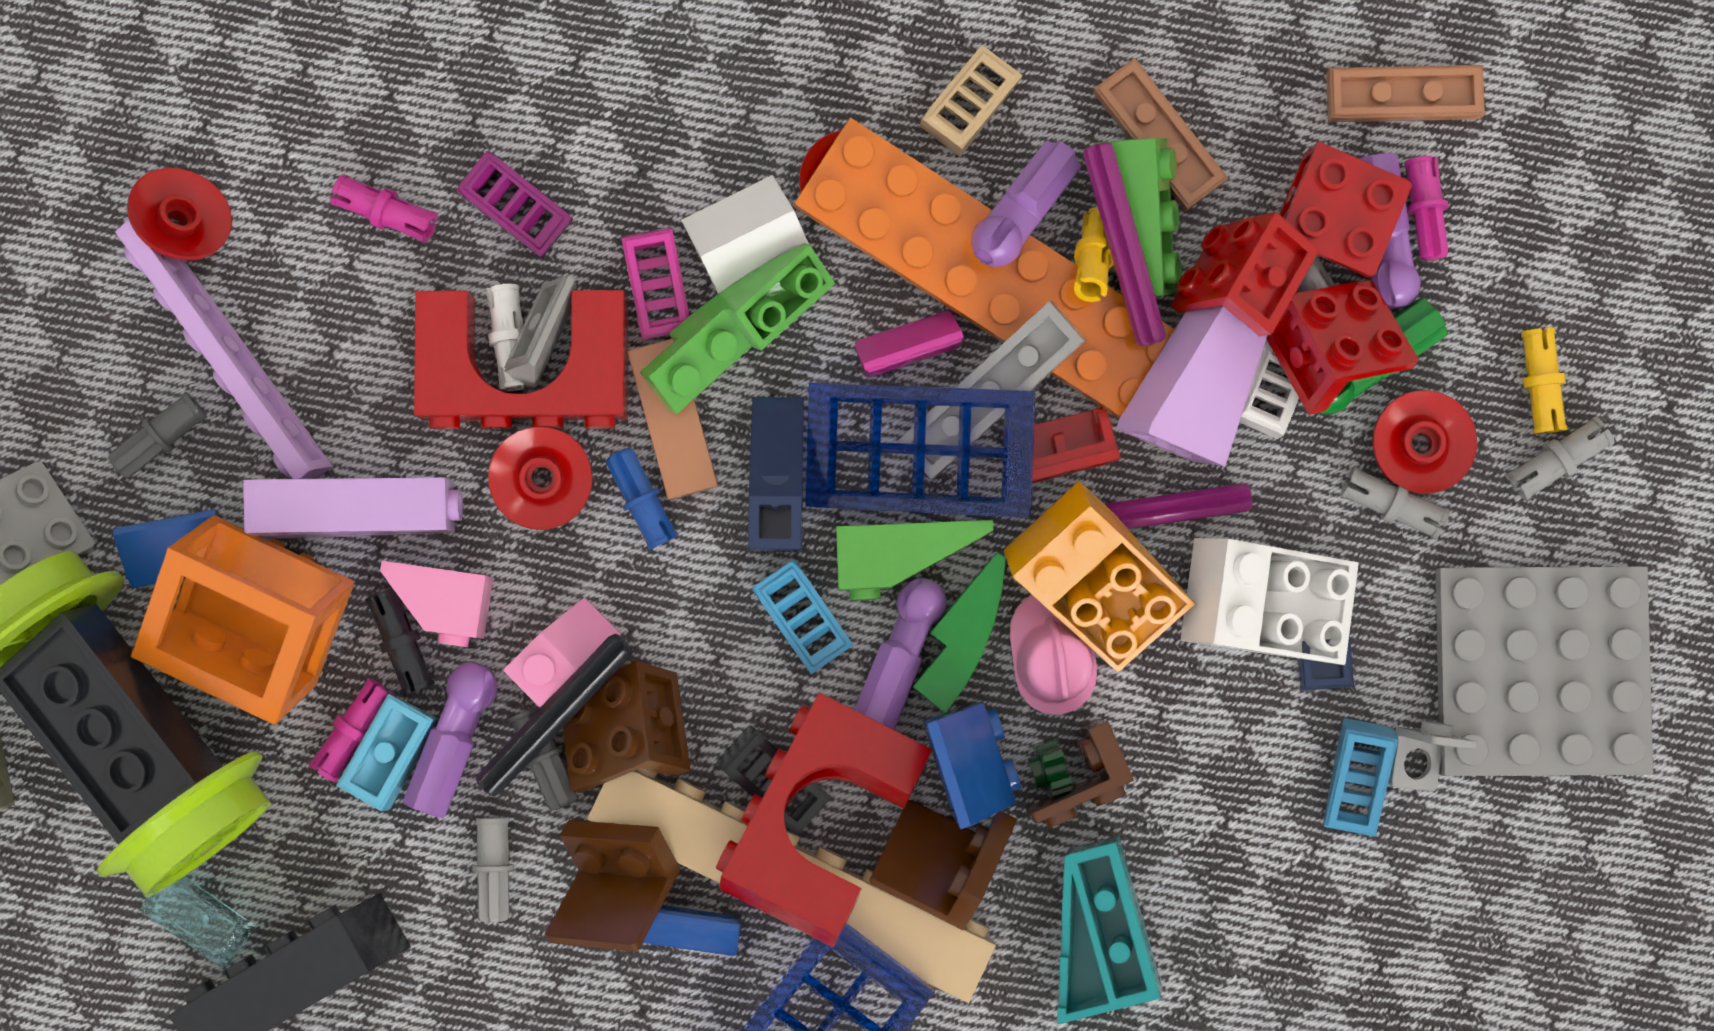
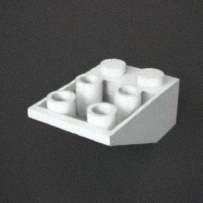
M1194 538L1187 595L1194 601L1195 605L1184 614L1180 641L1345 665L1359 563L1233 539ZM1302 641H1305L1310 647L1311 654L1302 653Z

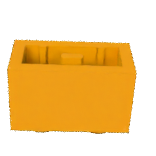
M1080 481L1004 549L1012 577L1117 672L1123 669L1195 605L1194 601L1120 519Z

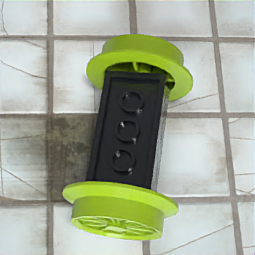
M65 551L57 553L27 567L0 585V693L118 844L97 868V873L101 877L126 872L143 895L150 897L171 886L213 857L249 828L270 807L271 802L252 779L263 756L259 751H253L222 766L144 664L131 657L133 650L102 612L120 592L124 584L122 575L117 571L93 575L76 552Z

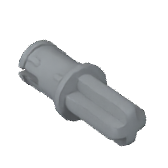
M509 817L476 818L477 865L472 866V871L477 872L478 919L482 922H502L509 918V871L514 870V864H509Z

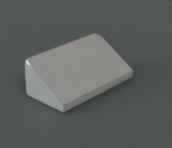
M570 275L542 284L504 366V372L530 388L538 386L571 313V290H575V278Z

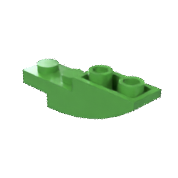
M803 243L742 277L691 314L669 333L674 342L640 371V374L666 409L677 415L748 349L754 347L762 351L836 283L809 244Z

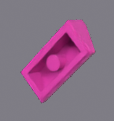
M944 311L860 339L855 342V349L864 376L871 378L958 349L962 345L964 336L953 314L950 311Z

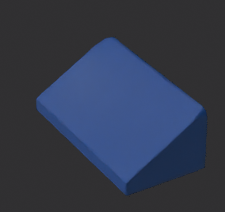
M212 509L113 529L114 541L130 585L133 588L156 584L168 547L213 515L220 517L217 510Z
M662 905L643 943L734 956L738 951L742 919L737 915Z

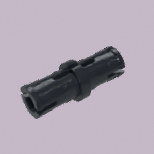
M392 588L378 593L376 596L366 598V604L369 605L383 641L378 645L382 654L388 653L402 688V695L404 696L435 684L417 643V640L421 639L418 629L412 630L400 597Z

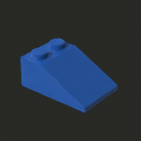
M978 702L947 712L946 714L922 720L953 818L960 829L972 826L1016 803L1013 791L1021 789V784L1012 758L1005 761L1002 760L996 741L1005 739V735L996 709L986 711L984 702Z

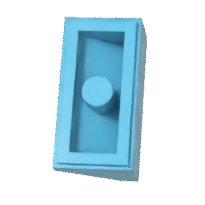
M388 694L336 786L379 811L389 810L420 758L429 733L433 727L437 726L439 718Z

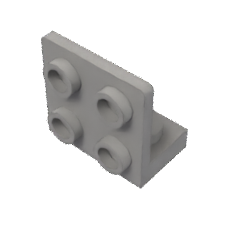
M35 462L0 479V585L20 571L49 556L65 551H74L80 556L92 550L94 540L42 462Z

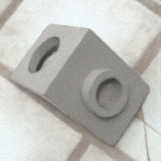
M1422 721L1421 730L1396 727L1395 732L1398 737V743L1388 784L1395 788L1433 792L1437 789L1442 746L1477 749L1478 741L1454 736V726L1443 723ZM1420 748L1427 757V767L1419 777L1410 778L1405 772L1404 761L1410 751Z

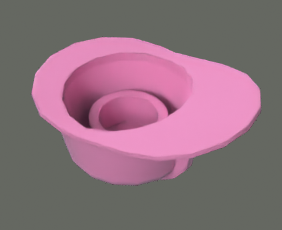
M1030 595L1017 606L1010 621V644L1015 680L1019 693L1032 708L1044 714L1062 715L1077 710L1089 699L1096 685L1097 664L1095 651L1038 599Z

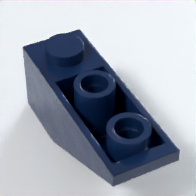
M752 397L748 549L750 552H802L804 397Z

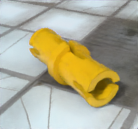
M1094 207L1089 209L1090 214L1085 212L1083 215L1082 238L1076 244L1074 259L1078 267L1074 292L1079 299L1087 302L1100 301L1102 296L1105 297L1107 295L1108 272L1114 264L1099 209Z
M1554 327L1544 328L1543 331L1541 328L1521 332L1527 377L1522 379L1523 389H1529L1534 426L1533 434H1544V432L1548 434L1568 430L1565 423L1561 385L1566 384L1565 373H1559L1555 342L1556 331Z

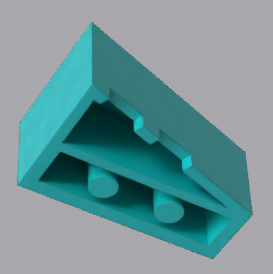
M1120 836L1070 848L1064 856L1057 1025L1160 999L1162 993L1161 980Z

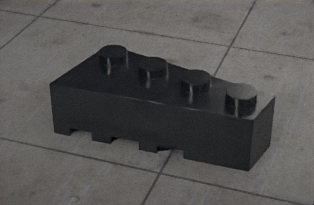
M381 893L340 913L337 905H334L309 919L307 922L312 930L303 936L298 937L295 930H292L267 944L265 947L270 955L257 962L252 954L225 969L224 972L228 980L216 987L212 979H209L183 994L182 996L187 1005L171 1013L169 1017L177 1031H269L411 946Z

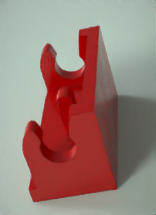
M1102 407L1002 433L1016 488L1112 464L1121 458L1106 409L1103 410Z

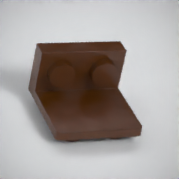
M634 661L620 667L563 727L570 790L573 792L582 793L640 768L674 777L691 770L677 672L640 661Z
M1096 719L1080 726L1084 738L1076 741L1088 770L1092 769L1093 772L1099 770L1100 775L1073 786L1072 791L1053 797L1050 796L1025 807L1029 818L1034 823L1043 821L1050 828L1077 816L1074 809L1077 805L1091 800L1092 803H1096V806H1101L1126 794L1123 785L1134 781V778L1108 721Z
M908 800L869 881L872 885L964 930L985 895L1017 818L999 811L995 814L988 827L979 823L974 832L968 828L960 829L955 821L913 800Z
M568 820L560 837L579 871L545 932L547 939L550 943L631 952L638 951L680 871L659 827Z

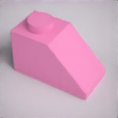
M387 561L381 562L380 572L424 631L438 632L437 643L468 647L470 637L484 639L493 577Z
M584 597L544 629L503 671L541 708L608 636L613 634L620 636L621 633Z

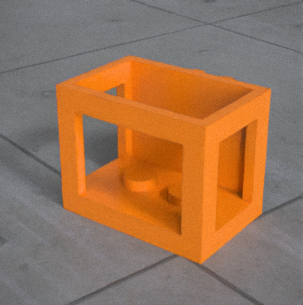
M213 515L168 547L131 657L276 725L317 685L355 581L313 561L314 558L305 553L298 555L285 549V544L276 539L268 541L260 536L245 534L243 528ZM184 577H186L174 611H172Z

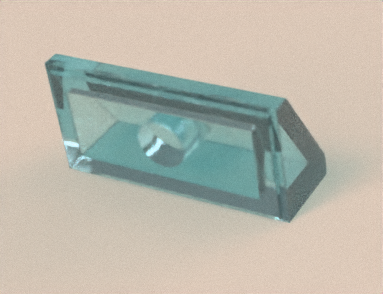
M186 876L161 892L146 897L139 910L223 970L227 969L256 927L252 922Z

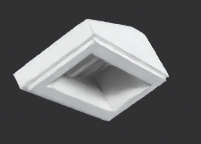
M1266 339L1239 423L1279 439L1284 436L1299 397L1288 378L1266 369L1269 361L1281 366ZM1263 379L1286 389L1284 398L1260 388L1261 380ZM1254 398L1278 407L1279 410L1276 416L1252 406Z

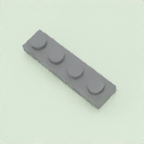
M1049 301L897 442L931 480L936 478L1087 339L1053 301Z

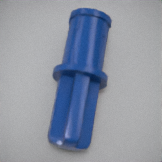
M624 448L610 455L606 459V465L627 503L622 507L624 511L630 510L648 545V550L650 551L679 536L657 494L661 493L660 489H653L634 450Z

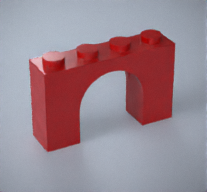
M571 290V350L564 369L552 383L538 391L526 394H511L491 387L478 368L475 355L476 299L468 291H415L414 416L423 421H429V428L437 430L460 429V421H481L482 429L505 430L512 429V420H532V427L543 426L556 429L564 428V420H584V428L614 429L615 420H628L627 351L629 298L624 290Z
M818 693L812 707L802 704L789 730L796 737L788 752L780 748L777 750L765 774L766 778L772 780L763 798L757 794L753 795L741 819V823L746 825L747 828L739 843L732 840L727 843L716 865V869L723 872L720 879V890L834 948L858 901L862 888L804 858L792 845L787 835L784 812L790 801L799 791L823 780H842L853 783L904 809L927 765L932 749Z

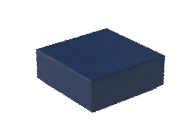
M1350 635L1345 665L1298 659L1300 691L1354 687ZM1302 641V653L1311 654L1310 647L1305 641Z

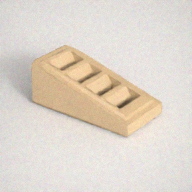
M981 45L922 117L920 127L961 157L1023 75ZM982 63L1005 80L1000 87H997L977 72ZM969 80H972L992 95L988 102L965 86ZM957 95H960L980 110L975 117L954 102ZM946 110L968 125L963 132L942 117Z

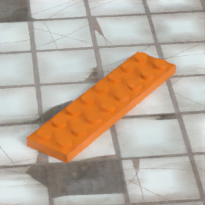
M851 117L793 206L1002 343L1010 338L1046 303L1053 301L1087 340L1050 374L1098 406L1106 409L1118 419L1122 416L1175 330L1162 321L1166 333L1165 339L1148 346H1138L1123 295L1108 286L1107 295L1105 297L1102 296L1100 301L1087 302L1079 299L1074 292L1077 265L1031 235L1022 245L1019 256L1004 267H990L981 263L973 254L971 237L975 226L986 219L992 210Z

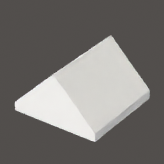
M773 175L681 220L718 294L779 255L803 243L809 244L794 209Z

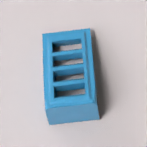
M795 559L752 588L811 675L853 646V643ZM793 579H796L801 587L775 604L770 595ZM808 596L812 605L787 621L782 613ZM819 613L824 622L799 639L793 630ZM831 630L836 639L811 656L805 647Z
M1348 718L1343 719L1323 821L1324 827L1376 837L1398 743V737L1394 728ZM1359 742L1379 746V750L1373 751L1354 747V743ZM1350 761L1376 765L1375 772L1349 768ZM1345 782L1372 787L1371 794L1344 789ZM1345 802L1368 807L1367 815L1339 810L1340 804Z

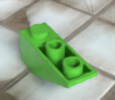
M1168 138L1110 141L1108 143L1113 145L1154 294L1156 296L1175 293V284H1178L1182 277L1180 254L1178 252L1173 253L1172 232H1177L1179 228L1178 204L1176 200L1171 201L1170 180L1175 179L1177 173L1175 151L1173 148H1168Z

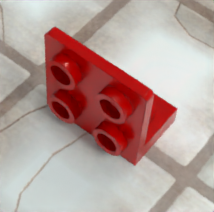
M1318 141L1303 154L1279 215L1320 250L1317 256L1363 276L1372 277L1378 270L1412 188V183L1407 179Z
M1277 212L1248 217L1244 220L1223 225L1219 224L1212 228L1204 237L1201 243L1203 251L1195 265L1188 269L1180 278L1177 284L1179 292L1173 300L1171 308L1177 313H1184L1222 305L1259 337L1272 335L1320 250Z
M1371 280L1295 293L1272 335H1267L1266 338L1308 415L1325 412L1348 381L1412 369L1418 362L1417 355Z

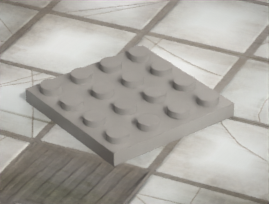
M1484 567L1435 569L1439 723L1453 725L1454 736L1478 741L1477 749L1442 746L1440 775H1653L1648 567Z

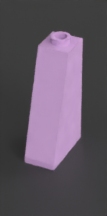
M1222 305L1185 312L1120 417L1116 429L1192 462L1226 466L1267 335L1259 337Z
M445 477L243 480L244 533L267 539L455 533V521H461L463 517L461 490H454V481Z

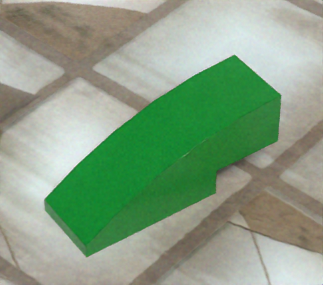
M998 552L994 554L929 633L944 648L912 687L945 714L967 685L983 655L995 623L1002 594L1006 561Z

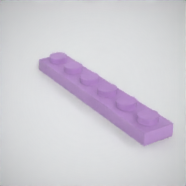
M126 221L115 231L125 245V256L133 266L143 271L155 287L153 293L157 301L165 309L173 312L184 327L183 335L188 344L194 350L203 354L214 369L213 377L217 384L226 393L233 395L244 411L243 419L247 426L255 434L262 436L274 452L273 460L278 469L292 479L319 478L332 467V464L184 260L162 255L150 248L135 233L130 221Z

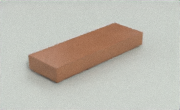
M1135 58L1094 88L1092 93L1129 140L1168 138V148L1174 149L1177 160L1176 178L1170 180V193L1185 212L1228 180L1222 169Z
M1483 65L1329 68L1326 72L1328 122L1481 119L1485 115Z
M673 339L627 351L669 501L719 487L695 399L676 415L666 409L640 374V371L674 342Z

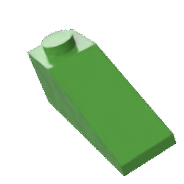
M993 520L836 526L839 591H849L850 600L881 599L880 590L892 589L991 534L994 530Z

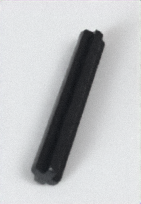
M618 634L608 636L477 774V784L490 796H496L501 793L631 657L633 649L629 643Z

